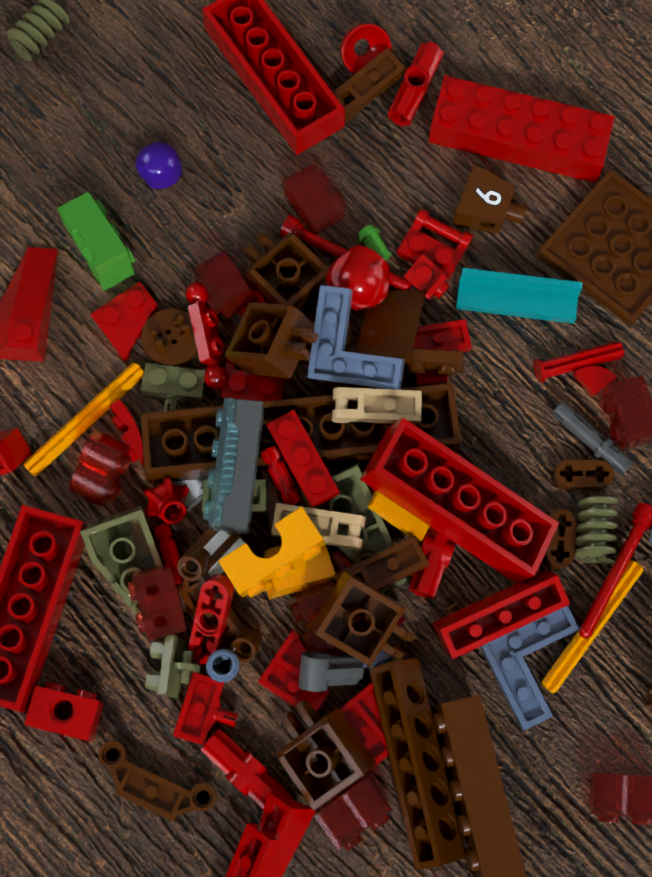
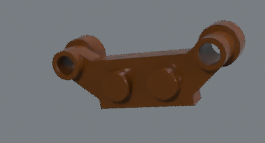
M201 547L196 548L193 552L186 553L177 564L178 573L184 579V584L179 593L194 616L201 587L210 578L208 574L210 554ZM214 586L213 589L216 590L215 599L211 603H216V600L222 595L219 593L218 587ZM230 607L222 644L229 646L240 662H249L259 651V644L263 638L262 634L256 628L242 626ZM204 613V620L208 625L218 626V619L214 614Z
M108 741L99 749V761L103 766L109 768L115 782L116 790L114 794L166 819L176 822L179 815L197 810L208 811L216 804L217 793L209 784L200 783L195 785L192 790H187L130 763L126 748L117 741ZM117 749L119 751V758L112 762L110 754L113 750ZM203 791H207L210 795V799L206 804H202L199 801V795Z

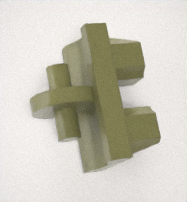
M166 635L165 639L151 642V658L162 660L160 672H148L145 683L146 688L157 691V694L180 699L182 684L189 685L190 673H200L201 669L200 665L192 664L193 652L187 651L188 640L177 638L176 635Z

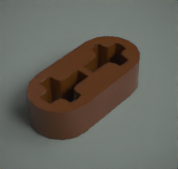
M564 460L557 465L553 471L552 478L555 485L561 490L599 491L608 487L612 482L614 471L609 463L602 460ZM567 468L570 474H580V476H575L570 482H566V477L560 476V474ZM597 468L600 469V474H605L606 477L601 482H597V477L586 476V474H593Z
M557 509L552 512L550 517L556 521L559 517H562L563 522L569 524V526L563 530L562 536H558L559 527H557L544 555V561L551 569L562 570L574 558L577 524L576 518L569 510ZM558 543H561V553L567 556L560 563L556 562V557L551 555L557 549Z

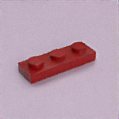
M295 410L266 424L311 508H315L340 494Z

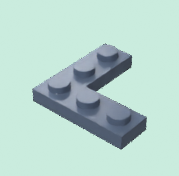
M320 285L314 332L319 337L317 342L313 343L311 347L307 378L401 390L404 359L345 352L353 290Z
M568 606L480 646L522 732L553 717L523 657L580 629Z

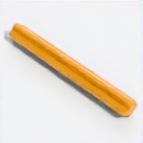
M135 362L129 365L30 456L23 464L25 469L33 476H37L109 410L113 403L122 398L143 378L144 370Z
M629 561L591 637L587 639L582 638L578 630L543 678L541 685L551 693L558 691L642 574L643 567L636 561Z

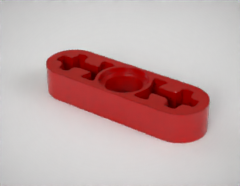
M221 574L211 576L202 585L188 645V651L193 652L192 659L200 664H206L209 656L214 651L221 649L234 586L229 578ZM217 586L219 587V593L222 595L216 600V603H211L215 599L216 590L213 587ZM204 613L214 614L218 619V626L208 625L204 620ZM206 636H210L206 644L208 652L203 651V645H201Z

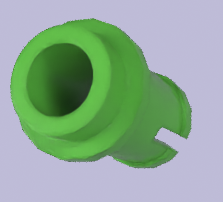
M368 225L359 231L360 244H364L365 247L377 252L385 261L391 257L392 253L379 235V228Z

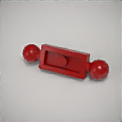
M194 282L187 287L185 295L187 301L191 304L188 306L199 360L208 367L204 373V381L212 389H221L228 382V373L222 367V365H225L223 354L225 346L218 332V316L212 308L206 306L210 294L208 287L201 282Z

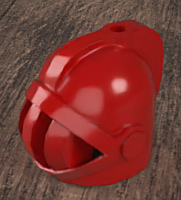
M357 245L351 247L346 254L337 258L331 264L326 274V283L332 287L352 289V309L371 308L380 304L388 295L390 269L387 262L377 252L368 247Z

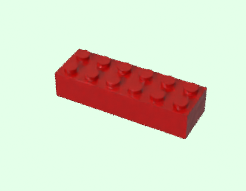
M217 0L202 9L205 30L296 156L344 128V107L264 0Z
M444 75L431 123L428 143L596 183L604 166L615 116Z
M401 418L386 430L360 478L361 481L515 583L536 575L559 525V522L405 418Z
M25 505L21 506L0 566V707L23 714L28 712L35 685L37 686L85 545L80 532L87 528L83 521Z

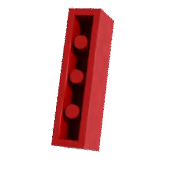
M546 569L534 577L516 583L432 624L444 652L452 659H455L570 605V602L558 575Z

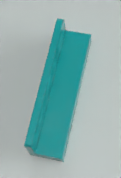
M462 268L458 283L456 309L574 324L577 317L578 296L582 290L583 283Z

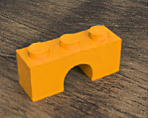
M302 506L274 524L281 535L282 545L279 552L273 557H257L253 554L247 543L218 561L241 597L249 595L252 598L267 588L266 582L275 576L278 580L284 578L294 570L293 564L303 558L307 562L322 552L320 547L325 544L324 539Z

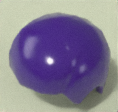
M153 142L143 147L136 156L135 168L140 178H143L153 189L168 188L175 184L182 175L180 158L169 144Z

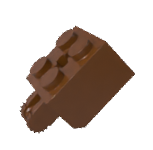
M263 233L258 235L257 241L266 251L263 256L250 245L243 248V252L253 263L245 271L246 281L269 304H287L301 312L319 296L320 285L328 286L326 274L329 268L292 233L287 234L277 244Z
M249 302L225 353V357L247 374L291 379L298 361H308L311 352L304 348L306 343H316L319 336L312 331L315 324L293 306Z
M346 570L311 625L315 635L369 666H372L381 650L399 660L402 659L404 653L394 644L386 642L392 632L409 642H412L415 637L414 634L397 624L406 610L399 602ZM361 612L364 620L361 623L356 620V624H353L352 618Z
M302 700L296 706L299 715L302 716L309 729L306 730L292 712L287 711L283 714L282 723L293 738V741L280 749L277 754L279 761L310 807L315 810L363 776L377 763L339 708L321 719L308 701Z

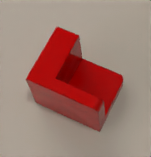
M17 427L0 432V475L12 473L31 455V450Z

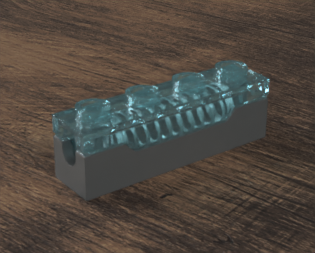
M224 398L223 408L217 409L216 427H221L219 439L214 438L212 445V458L217 459L215 470L210 469L208 475V489H212L211 501H205L203 515L204 520H208L210 530L249 534L264 417V406L261 401Z

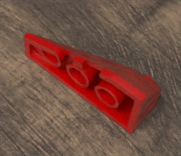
M27 248L0 301V359L45 362L58 249Z

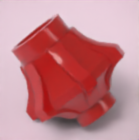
M164 477L163 483L154 489L146 488L144 494L148 497V507L144 512L147 516L159 517L167 524L179 523L183 520L189 509L188 505L185 504V498L190 491L186 484L178 486L171 482L170 477Z

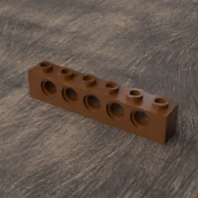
M419 659L391 661L370 668L415 871L466 859Z

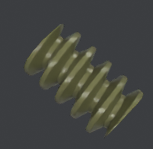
M39 0L38 5L31 7L30 13L24 14L23 19L15 23V28H10L7 31V36L15 51L23 59L31 62L33 59L29 51L38 55L40 49L36 44L39 43L41 46L46 47L48 42L44 36L46 35L53 40L55 34L52 28L61 32L63 27L59 21L61 20L68 25L70 24V19L67 13L54 1Z
M594 495L578 502V508L582 512L577 514V519L582 524L576 527L577 533L581 535L575 540L576 545L580 547L574 554L577 559L591 564H611L615 562L606 558L607 554L616 553V549L607 546V542L617 540V537L609 534L608 530L617 528V523L609 521V517L618 516V511L610 509L609 505L618 504L619 499L610 496Z

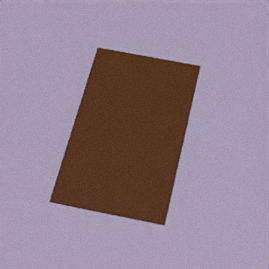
M426 290L388 291V295L380 304L375 307L366 308L355 353L411 359ZM381 348H390V349L378 351V350L381 349Z

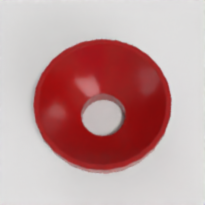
M370 23L358 24L345 34L341 42L340 54L343 64L355 75L387 48L392 52L391 41L388 34L381 27ZM360 39H366L368 42L367 51L363 55H356L354 51L355 43Z

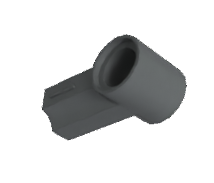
M303 652L298 687L307 691L323 692L327 690L328 686L357 685L358 681L363 679L364 667L361 661L351 655L330 656L321 652Z

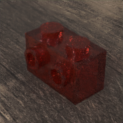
M643 375L607 384L601 393L600 404L605 414L608 413L612 423L610 424L612 439L618 442L621 450L652 442V399Z
M167 563L132 572L133 581L128 582L127 585L131 601L138 600L141 613L135 614L139 632H146L149 641L187 631L171 564Z

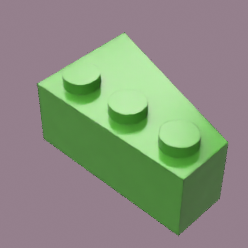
M87 192L57 208L62 222L103 291L135 275L132 263L136 261L130 249L121 242L120 233L114 223L110 224L106 219L107 212L99 199L94 201L90 193Z

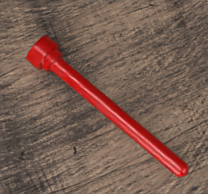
M292 215L286 218L279 236L284 238L287 234L292 233L298 239L336 258L341 257L348 251L304 229L305 225L301 224V220ZM389 271L390 285L402 291L411 289L412 284L408 280Z
M638 503L632 513L633 527L580 627L579 634L582 638L587 639L591 637L644 532L652 527L651 505L646 503Z

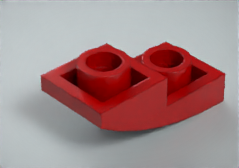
M118 399L110 406V409L114 415L111 421L124 433L120 436L124 444L121 450L132 463L138 461L144 467L142 436L133 417L125 405Z

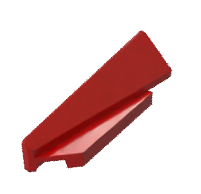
M269 792L260 825L257 823H247L225 877H282L315 814V810L308 805L277 793Z

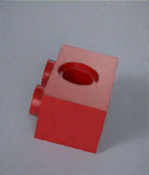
M47 682L45 688L35 685L24 725L94 742L104 703L96 700L97 694L78 690L77 695L65 693V686ZM65 702H70L73 706V713L68 719L61 720L58 715L59 707Z

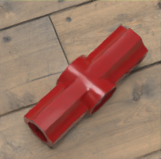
M430 41L428 43H421L411 66L405 71L404 80L388 111V118L394 124L402 127L410 126L421 102L426 98L428 87L444 56V51L437 44Z
M430 527L429 532H426L421 544V549L429 563V567L412 575L408 591L417 596L434 600L444 569L448 568L456 543Z
M221 729L213 734L202 747L201 751L226 774L225 777L246 797L249 795L262 810H264L269 792H274L290 799L293 798L268 774L269 771L248 751L245 753Z

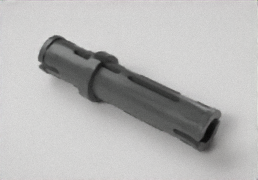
M565 400L551 414L578 439L584 442L595 453L594 456L597 459L601 458L609 463L620 476L635 462L614 444L615 441L611 437L607 438Z

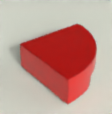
M586 366L578 369L573 374L575 379L592 398L617 378L612 371L600 366Z

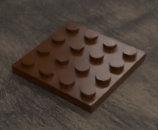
M610 169L539 249L537 256L570 281L582 282V290L630 327L652 303V199Z

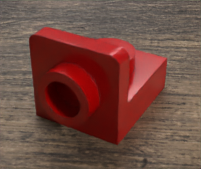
M422 254L404 275V278L418 290H426L424 297L432 300L434 297L440 299L448 290L450 285L447 281L451 276L425 254Z

